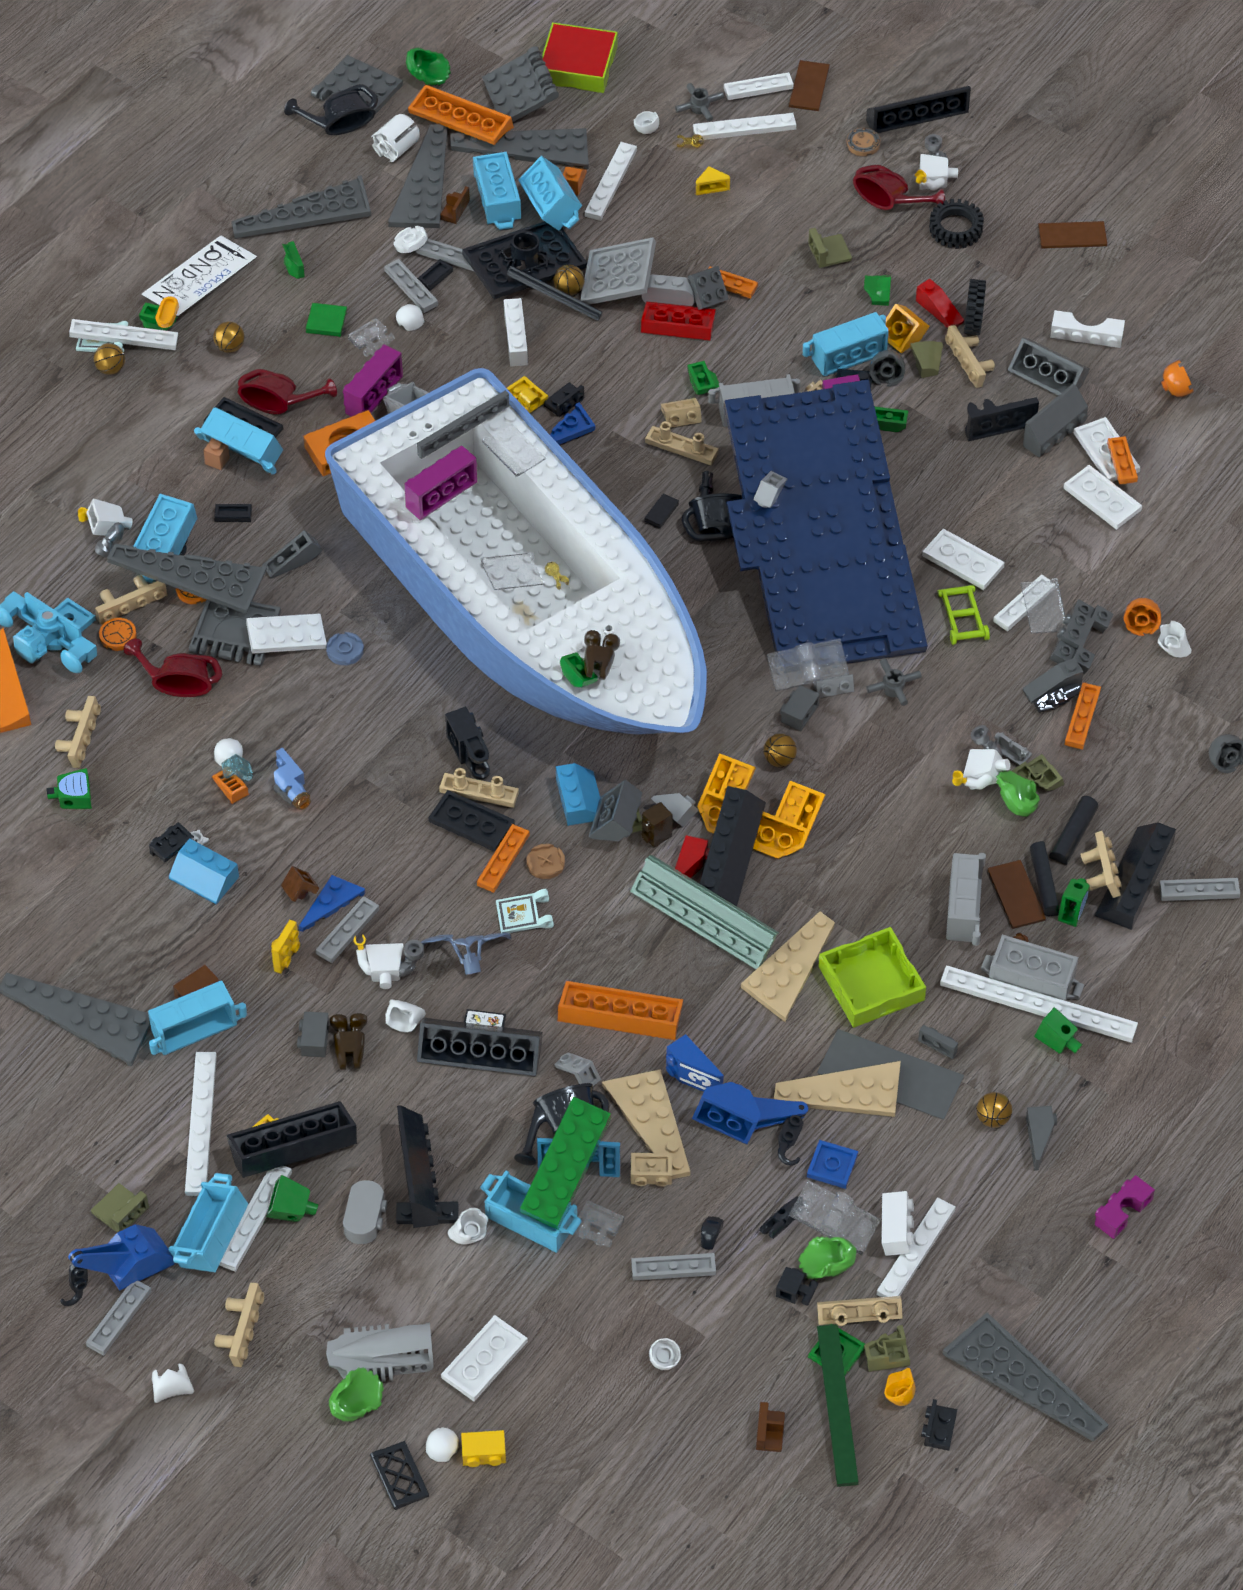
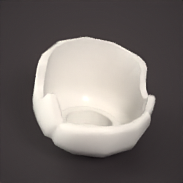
M644 111L636 116L634 126L642 134H651L658 129L659 117L656 112Z
M407 304L402 306L396 313L397 323L399 326H404L407 331L416 330L424 323L423 313L416 305Z
M227 738L220 740L216 744L214 756L216 763L220 766L227 768L235 767L242 762L243 748L238 740Z
M658 1339L650 1347V1361L654 1367L660 1370H670L678 1364L681 1358L680 1348L671 1339Z
M437 1428L427 1438L426 1453L437 1462L449 1461L451 1456L458 1451L459 1439L455 1432L448 1428Z

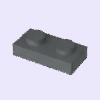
M923 1025L920 1028L919 1042L951 1059L956 1056L958 1042L953 1038L942 1035L932 1027Z

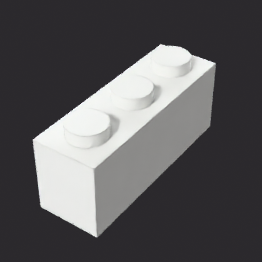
M907 1191L882 1193V1246L886 1256L910 1253V1245L914 1244L913 1233L910 1232V1228H914L913 1216L911 1215V1211H914L913 1199H909Z

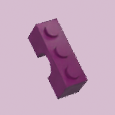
M1136 1175L1131 1180L1127 1179L1123 1183L1121 1190L1118 1193H1113L1105 1206L1102 1205L1095 1213V1225L1115 1239L1127 1227L1129 1216L1122 1211V1208L1131 1207L1140 1213L1153 1200L1155 1189Z

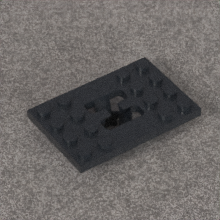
M545 221L462 249V255L494 300L530 287L507 275L510 266L518 267L522 265L521 260L525 261L526 269L522 271L543 282L553 280L556 271L564 265H574L580 270L587 268V261L563 228L557 230ZM527 246H532V247H533L532 249H528V250L522 249V248H525V247H527ZM511 252V257L505 255ZM540 259L544 263L538 265V260Z

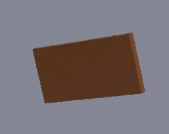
M800 60L789 107L819 111L830 64Z
M1104 221L1038 223L1041 249L1107 246Z
M1021 860L987 869L1012 929L1046 921V917Z

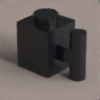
M786 1267L776 1286V1297L795 1304L799 1295L803 1296L801 1303L808 1306L818 1287V1282L811 1280L809 1286L804 1285L805 1274L799 1269Z

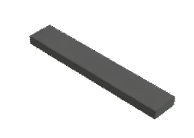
M506 390L419 441L417 443V455L421 459L508 408L510 406L509 393Z

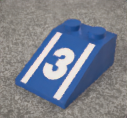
M686 1034L667 1046L666 1071L671 1077L674 1076L679 1082L703 1092L707 1087L723 1084L724 1075Z

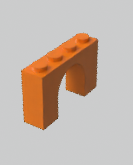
M369 410L303 436L304 447L323 477L331 474L325 457L327 447L373 423L375 419Z

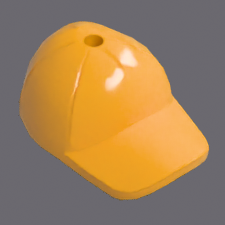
M906 1368L905 1370L891 1373L888 1376L884 1394L895 1405L906 1406L914 1398L916 1386L911 1369Z

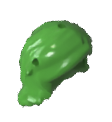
M1010 770L999 772V775L996 776V782L1001 788L1000 794L1007 808L1017 816L1026 817L1037 810L1040 799L1036 793L1035 782L1023 778Z
M816 1237L809 1241L808 1246L799 1257L801 1264L799 1267L803 1269V1273L806 1274L808 1279L814 1278L817 1280L822 1277H834L854 1265L856 1248L849 1240L841 1237Z
M358 1367L356 1370L349 1371L346 1378L337 1385L329 1398L332 1416L341 1421H354L363 1417L367 1412L378 1409L382 1404V1392L384 1390L383 1383L379 1380L378 1375H373L372 1370L367 1371L364 1367Z

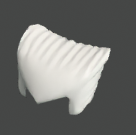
M1171 621L1170 624L1161 625L1158 644L1163 650L1173 657L1179 658L1187 657L1191 654L1192 650L1187 640L1185 628L1179 622Z
M392 999L389 1001L385 1014L386 1024L400 1032H412L426 1013L424 1009L416 1005Z
M469 1208L461 1212L457 1221L448 1230L449 1238L462 1245L471 1244L483 1239L487 1231L488 1217L478 1208Z
M178 1364V1372L167 1369L162 1376H158L157 1370L152 1372L155 1403L172 1396L194 1393L193 1386L183 1364Z

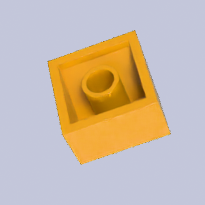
M895 304L886 317L885 325L889 330L888 343L900 353L909 349L911 343L919 342L930 327L906 306Z

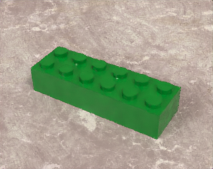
M573 1096L520 1207L522 1214L559 1230L610 1123L611 1113Z

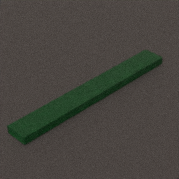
M837 1324L817 1326L837 1487L859 1485L839 1328Z

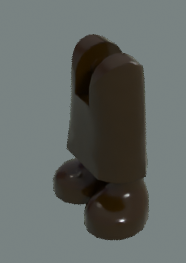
M590 630L584 636V643L587 646L584 653L586 677L592 678L594 670H599V680H605L614 661V651L620 646V638L615 634H608L604 637L602 646H600L601 634L598 631Z
M355 1013L350 1016L351 1031H347L348 1019L345 1015L336 1014L330 1017V1025L337 1031L333 1035L340 1070H346L347 1056H353L354 1069L361 1068L365 1046V1034L361 1030L367 1024V1016L365 1014Z

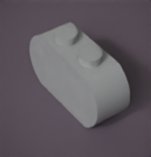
M655 274L650 275L647 293L642 294V299L645 303L648 301L693 306L695 299L689 278Z
M364 1180L355 1183L351 1187L343 1226L346 1238L355 1244L372 1242L376 1239L378 1230H382L383 1218L381 1216L382 1212H386L387 1200H384V1191L376 1182Z

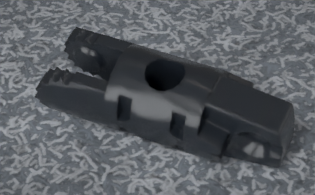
M1075 683L1065 688L1062 686L1055 691L1045 694L1034 705L1039 713L1055 709L1060 705L1068 703L1071 698L1080 693L1081 688Z
M796 1196L784 1204L763 1223L759 1231L763 1234L768 1233L772 1239L777 1237L797 1219L805 1208L803 1199Z

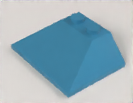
M537 1138L538 1169L553 1139ZM600 1142L591 1161L599 1162L600 1176L620 1177V1142Z

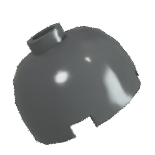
M884 350L878 352L873 357L870 363V375L877 384L881 385V383H884L891 387L897 385L904 378L905 362L897 352Z
M1223 734L1215 738L1209 747L1210 762L1222 773L1234 772L1237 770L1234 767L1243 764V741L1232 734Z

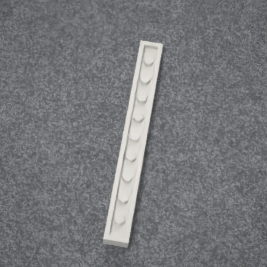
M947 965L940 981V986L1044 1017L1055 1007L1077 1027L1131 1043L1138 1022Z

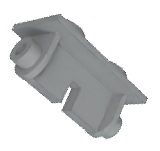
M844 674L841 677L825 680L818 679L814 682L815 690L817 689L820 698L854 692L853 674Z
M1003 732L996 733L994 743L1000 744L1002 755L1018 765H1021L1030 758L1032 753L1028 751V748L1012 741Z

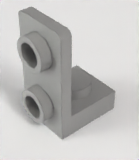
M568 1052L562 1055L554 1064L556 1068L574 1074L579 1084L591 1083L594 1086L601 1080L591 1060Z

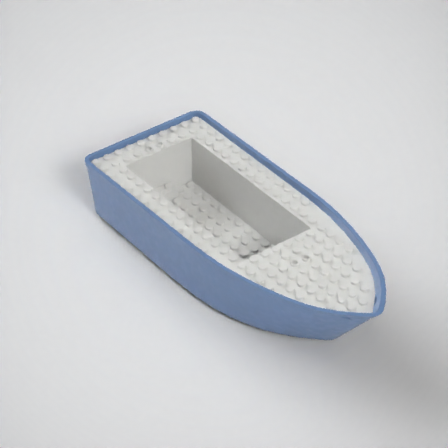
M484 368L474 369L327 447L325 457L330 467L344 516L436 625L490 679L510 694L548 714L599 730L638 735L669 732L684 733L693 731L698 727L703 714L706 696V663L695 626L672 579L657 555L630 521L491 371ZM506 390L509 393L510 406L428 456L421 459L417 455V443L501 392ZM462 445L477 458V483L422 520H419L406 508L404 483ZM595 630L601 634L600 646H602L606 635H617L620 638V646L614 651V661L606 679L599 680L598 678L597 682L582 688L574 687L563 675L560 665L561 657L577 652L584 660L585 648L587 647L584 643V636L587 631ZM594 670V673L600 677V671Z

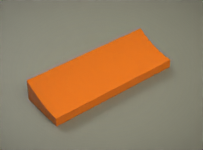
M428 85L422 88L408 107V111L411 114L493 145L505 133L514 128L511 116Z
M4 628L0 630V733L31 725L28 708Z
M566 981L558 1006V1021L675 1040L683 1007V999Z

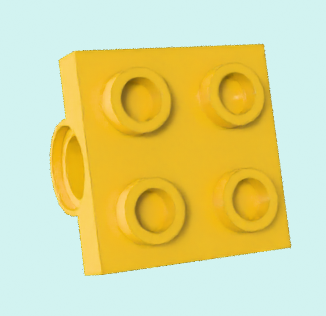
M525 376L507 387L510 393L529 413L540 407L548 399V395Z
M290 919L279 938L274 940L271 945L274 971L280 974L284 968H288L293 953H297L300 947L297 922Z

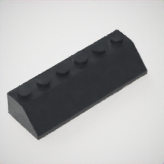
M971 87L954 88L867 108L866 122L869 128L878 134L969 113Z
M727 786L700 885L737 907L766 802L745 789Z
M1159 822L1137 827L1118 866L1119 873L1116 874L1122 887H1119L1120 896L1113 898L1109 889H1107L1095 914L1096 917L1130 930L1133 929L1174 843L1175 828Z
M423 1018L420 1023L417 1062L536 1076L543 1032Z
M338 1101L228 1134L227 1140L235 1166L242 1178L357 1144V1127L342 1102Z
M399 1105L397 1106L399 1133L413 1228L438 1225V1216H441L440 1204L435 1202V1200H439L438 1188H433V1184L436 1183L435 1171L430 1169L434 1167L433 1156L428 1155V1151H431L430 1139H426V1135H429L428 1123H423V1116Z

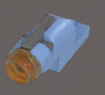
M281 748L276 751L278 769L274 771V791L295 808L303 810L311 803L310 795L303 787L305 784L304 773L287 752Z

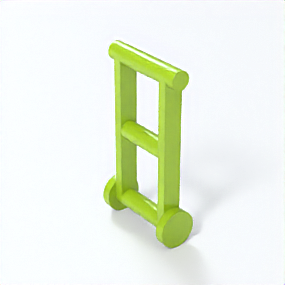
M974 585L937 590L938 597L943 599L952 628L950 630L952 645H956L957 640L984 637L985 640L990 639L988 625L982 624L973 592H975ZM967 593L972 608L952 611L948 596ZM974 615L978 630L958 633L954 618Z

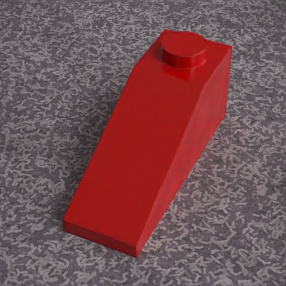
M929 278L917 286L916 302L947 328L953 325L958 327L964 323L963 317L943 289Z
M686 835L675 869L689 878L693 877L704 866L705 859L707 860L710 849L708 848V840Z

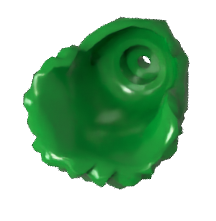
M419 47L408 51L406 56L407 69L418 80L424 81L427 85L434 86L444 84L445 80L449 78L451 67L443 54Z

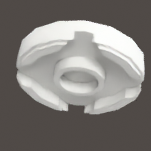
M415 226L413 229L408 227L396 235L394 246L400 253L413 252L425 244L428 235L423 227Z

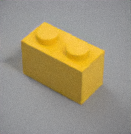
M504 1430L461 1433L463 1466L478 1467L485 1464L498 1466L501 1463H506Z

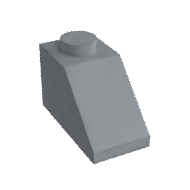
M770 471L761 480L753 500L762 507L770 508L776 502L787 478Z
M680 793L656 795L651 798L656 804L662 802L673 814V819L682 827L698 811L694 806L696 802L688 795L684 797Z

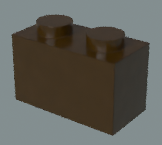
M662 802L657 803L642 813L641 835L646 843H650L653 848L672 837L673 814Z

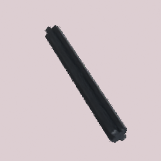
M510 266L507 271L508 276L597 321L602 316V311L514 266Z

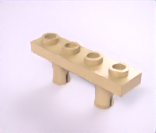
M955 325L949 326L945 335L946 343L961 363V367L966 371L969 380L972 381L976 388L982 387L986 376L985 372L993 371L995 368L994 361L990 359L978 362L969 348L978 346V336L962 337Z
M667 421L662 422L660 428L652 426L645 438V443L708 465L713 464L719 453V448L704 444V435L702 433H696L693 439L672 433L671 424Z
M138 575L134 578V584L138 590L114 599L109 589L103 590L100 593V597L105 604L95 608L98 622L100 624L105 623L112 618L127 614L139 607H144L146 604L167 596L166 584L156 581L148 585L143 575Z
M95 696L87 697L83 710L66 711L65 717L67 722H79L72 741L56 740L55 743L57 752H69L68 759L73 768H80L82 761L85 759V751L91 741L90 736L96 727L97 716L101 712V706L98 704Z
M457 768L454 775L444 773L439 787L440 793H446L449 790L465 798L514 808L519 794V788L503 785V778L500 776H494L491 782L467 778L466 771L463 768Z
M1103 831L1095 833L1097 848L1081 853V858L1085 865L1101 859L1103 872L1093 878L1086 879V881L1090 885V891L1107 885L1111 895L1115 898L1120 896L1119 887H1122L1118 875L1116 876L1119 872L1115 862L1113 863L1116 860L1112 849L1110 850L1113 846L1110 838L1105 837Z
M250 1283L245 1299L227 1298L225 1304L227 1311L242 1312L234 1336L217 1334L215 1337L216 1347L231 1349L229 1357L235 1367H242L244 1359H247L249 1341H252L254 1335L253 1327L259 1318L258 1310L260 1304H263L264 1292H262L258 1283Z
M901 1296L817 1302L818 1324L832 1323L843 1326L851 1322L879 1320L885 1323L889 1319H902Z

